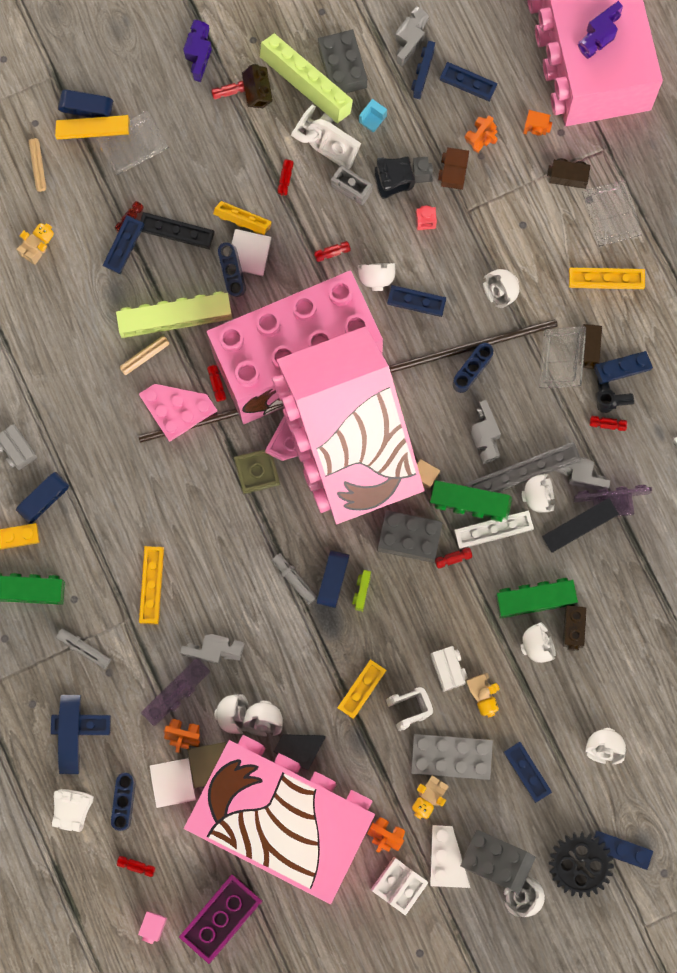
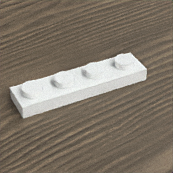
M528 510L509 515L508 520L502 519V522L490 520L456 529L454 533L459 549L532 531L534 527Z

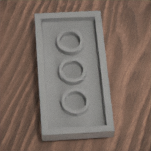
M414 734L411 774L490 780L493 740Z

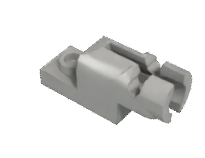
M417 6L410 13L411 16L405 19L396 32V41L402 45L396 53V63L401 67L405 65L424 41L425 32L422 30L429 20V15Z
M487 400L479 402V409H477L480 420L483 419L484 421L472 426L471 436L477 450H485L481 452L480 457L483 464H487L500 458L497 441L494 442V440L499 439L501 433Z
M580 457L581 461L555 470L566 476L571 474L569 480L571 485L607 492L609 489L610 480H606V477L600 475L592 477L594 462L590 459Z
M210 634L205 635L201 650H198L199 646L188 644L187 647L182 646L180 653L183 656L219 665L221 657H224L223 659L240 661L245 643L234 640L233 644L229 646V638Z

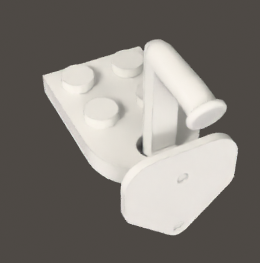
M311 105L301 117L291 136L300 142H309L316 151L337 165H343L350 169L361 143L331 124L334 120L326 113L320 119L312 120L311 118L316 106Z

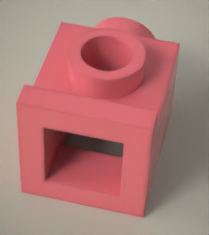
M426 205L417 208V230L436 229L435 207Z

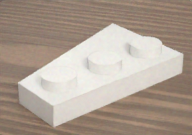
M432 825L430 886L470 888L466 871L460 866L462 857L453 826Z

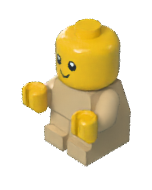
M40 223L31 235L23 230L19 235L23 240L21 246L17 248L19 255L35 265L42 254L46 252V244L49 243L54 235V232L51 230L52 227L47 223L45 225Z
M487 672L468 679L467 684L470 692L477 700L480 714L482 716L487 715L489 718L494 716V712L499 709L496 699L492 694L496 693L500 688L497 683L492 685L488 683L489 675Z
M433 775L425 786L420 783L417 791L421 797L417 798L412 806V810L415 812L414 816L419 819H428L434 810V805L443 806L446 800L442 796L449 786Z

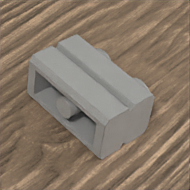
M343 165L338 168L331 179V187L350 199L356 200L361 206L372 193L373 184Z
M15 424L0 432L1 453L4 451L9 457L6 460L12 468L16 467L18 470H21L38 458Z

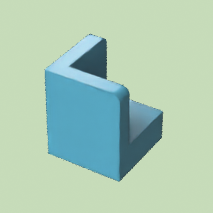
M372 99L359 115V123L370 131L375 132L387 117V109Z

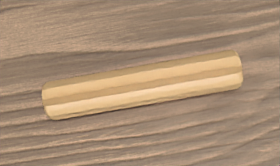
M37 138L29 140L36 190L41 192L46 190L40 143Z
M161 336L122 364L120 370L124 375L129 374L167 347L169 341L165 336Z

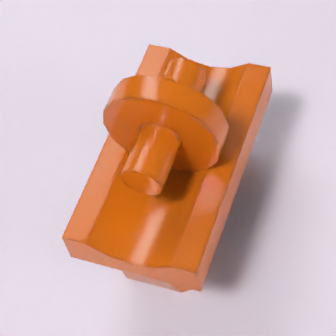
M489 115L487 118L478 117L475 121V127L478 129L475 133L470 130L465 135L466 142L472 145L473 150L477 153L484 145L487 146L489 143L495 144L498 141L495 136L497 126L493 122V117Z
M172 719L169 726H165L164 739L170 740L169 745L176 746V753H180L181 748L188 750L190 745L198 747L200 743L199 725L189 724L188 731L181 730L182 722L180 720Z
M382 817L375 823H372L367 834L374 838L372 843L378 846L376 852L380 853L381 849L389 852L391 848L399 851L404 842L405 830L400 827H395L393 833L385 830L389 822Z

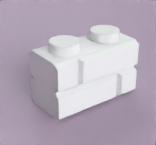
M451 646L430 654L443 692L466 684L465 680L468 677L465 668L461 669L458 662L461 661L458 649L454 650V647Z

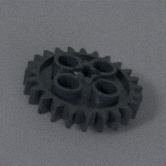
M581 831L580 837H577L575 832H573V838L565 835L566 842L559 839L560 847L555 845L553 847L557 853L550 854V857L555 859L549 861V865L554 866V868L550 869V873H556L552 880H559L558 888L563 885L565 886L564 893L570 889L571 896L578 892L579 897L582 898L583 892H586V895L590 897V891L597 895L598 887L602 890L605 889L603 882L610 883L607 876H613V873L608 870L614 868V864L609 863V861L613 860V856H607L611 850L610 848L604 849L605 841L600 844L598 843L599 836L594 840L591 839L592 833H589L587 837H584L583 831ZM578 846H585L588 852L585 855H580L577 853L576 848ZM569 851H572L580 862H586L585 868L595 876L594 878H591L582 866L580 868L577 867L578 861L568 853ZM569 859L572 861L573 866L565 868L562 865V861ZM592 861H599L601 868L594 870L591 868L590 863ZM578 874H583L587 880L584 883H579L575 877Z

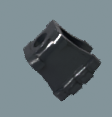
M409 157L397 159L377 158V167L374 170L375 182L382 199L413 189L416 181Z

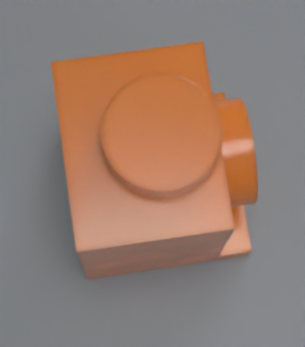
M529 110L523 134H527V131L537 136L546 135V132L550 133L553 123L549 122L551 115Z

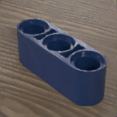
M62 90L58 110L63 113L90 118L109 117L114 101L106 96Z
M224 242L218 247V256L226 289L230 295L240 297L245 293L246 285L238 252L233 244ZM227 246H230L232 249L230 256L223 254V250ZM230 265H235L236 272L233 275L228 273ZM235 283H239L241 286L238 293L232 291V286Z
M480 344L457 372L453 380V388L456 392H466L489 364L494 352L490 344ZM486 350L489 352V356L483 357L479 352ZM476 365L478 370L470 371L468 366ZM464 379L467 384L460 386L457 384V380Z
M57 472L52 473L18 505L16 511L29 524L33 523L68 490L69 484Z
M334 550L330 551L317 604L336 608L350 554Z
M129 773L119 774L115 784L111 825L118 831H125L131 825L136 780ZM128 776L131 783L128 787L124 788L121 785V780ZM126 796L128 798V805L121 808L119 806V799ZM120 816L126 819V824L122 828L116 825V820Z

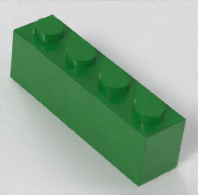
M435 480L430 503L437 510L446 511V508L454 509L453 512L464 515L465 512H469L476 518L483 519V516H489L492 521L502 522V519L508 520L512 497L507 494Z
M0 573V602L63 605L65 581L60 579V576L49 575L48 578H41V575L36 574L22 577V574L10 573V576H2V573Z
M561 578L556 580L557 583L549 584V581L537 583L538 586L530 587L527 584L518 586V590L511 591V588L500 589V593H497L495 596L499 617L506 618L574 606L578 603L574 580L568 581V578Z

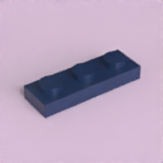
M428 41L427 47L423 46L421 53L423 61L422 64L418 63L416 74L419 75L417 80H413L411 90L414 91L413 98L421 99L436 42Z
M449 62L446 63L440 76V81L489 102L498 84Z
M126 215L102 265L103 267L121 275L145 225L143 222Z
M391 285L387 305L442 317L447 297Z
M647 351L606 361L594 366L600 384L651 371L653 368Z
M51 715V735H58L59 715ZM79 715V735L110 736L111 715Z
M521 742L503 752L535 803L552 793Z
M595 831L593 840L599 836L598 843L600 844L605 841L604 849L610 848L611 850L607 856H613L614 859L648 870L653 854L652 850L606 833Z

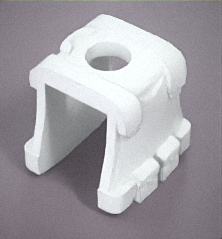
M418 687L401 696L395 694L386 699L387 705L390 707L416 696L422 710L421 714L397 723L396 728L398 731L405 730L411 723L423 721L432 715L433 708L424 688Z
M70 789L55 791L53 796L54 816L52 827H60L59 829L76 832L82 831L94 796Z

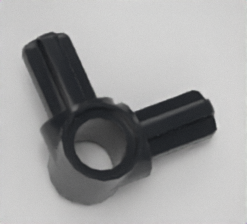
M597 378L598 392L596 393L597 408L600 412L609 413L616 409V406L634 404V395L632 393L615 395V392L610 390L609 382L600 384ZM606 399L609 400L610 403L604 404L601 401Z

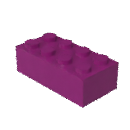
M232 874L182 932L179 938L210 964L263 900Z

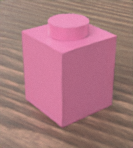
M147 911L138 934L142 936V941L151 944L154 941L158 942L167 918Z

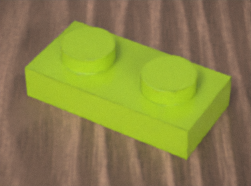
M363 570V575L359 574L357 586H360L359 593L354 594L352 603L356 605L355 610L363 612L371 571Z

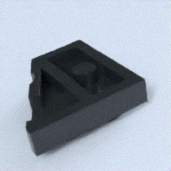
M283 734L273 752L276 754L280 753L298 762L302 768L309 770L326 736Z

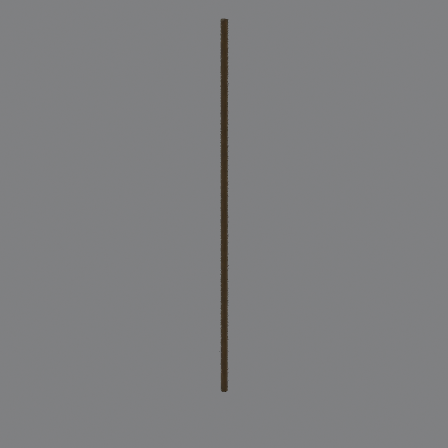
M556 319L393 364L389 366L390 373L475 350L482 343L493 345L554 328L558 324ZM232 409L214 414L200 421L192 428L235 417L239 413L237 409ZM157 430L139 435L138 437L141 443L163 437L165 434L162 430Z

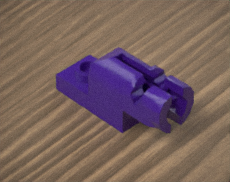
M619 1L589 22L587 27L588 34L578 44L579 50L587 59L596 54L597 49L602 50L603 47L615 39L618 28L614 22L621 17L623 5Z
M193 20L190 28L191 32L188 34L183 50L185 59L193 62L191 73H193L194 80L201 82L212 51L211 42L207 41L210 28L205 22Z

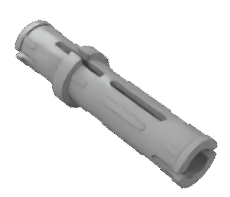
M281 553L271 560L282 573L281 576L292 584L308 605L317 598V595L294 570L295 567L291 566Z
M64 628L56 636V639L70 646L72 651L76 650L103 669H106L112 660L82 641L80 636L76 637Z

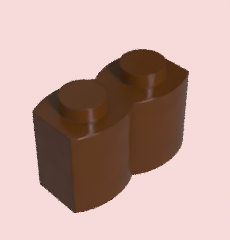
M447 147V152H443L441 163L444 164V169H440L438 180L441 181V187L463 190L469 150Z

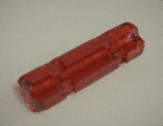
M135 201L132 209L129 208L120 219L121 222L116 224L115 230L119 232L126 215L136 219L137 213L143 210V205Z

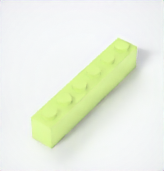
M275 33L261 42L260 58L337 124L350 115L353 99Z
M222 291L215 292L210 296L197 295L193 299L179 298L175 302L161 301L157 305L143 304L139 308L131 309L130 307L120 309V311H116L121 338L233 319L228 293Z

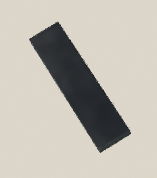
M145 212L142 213L140 220L145 224L141 232L209 250L215 231Z
M607 498L542 537L551 553L618 516L619 513L610 498Z

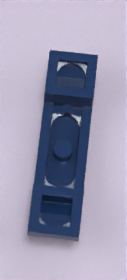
M61 695L58 725L59 774H79L81 695Z

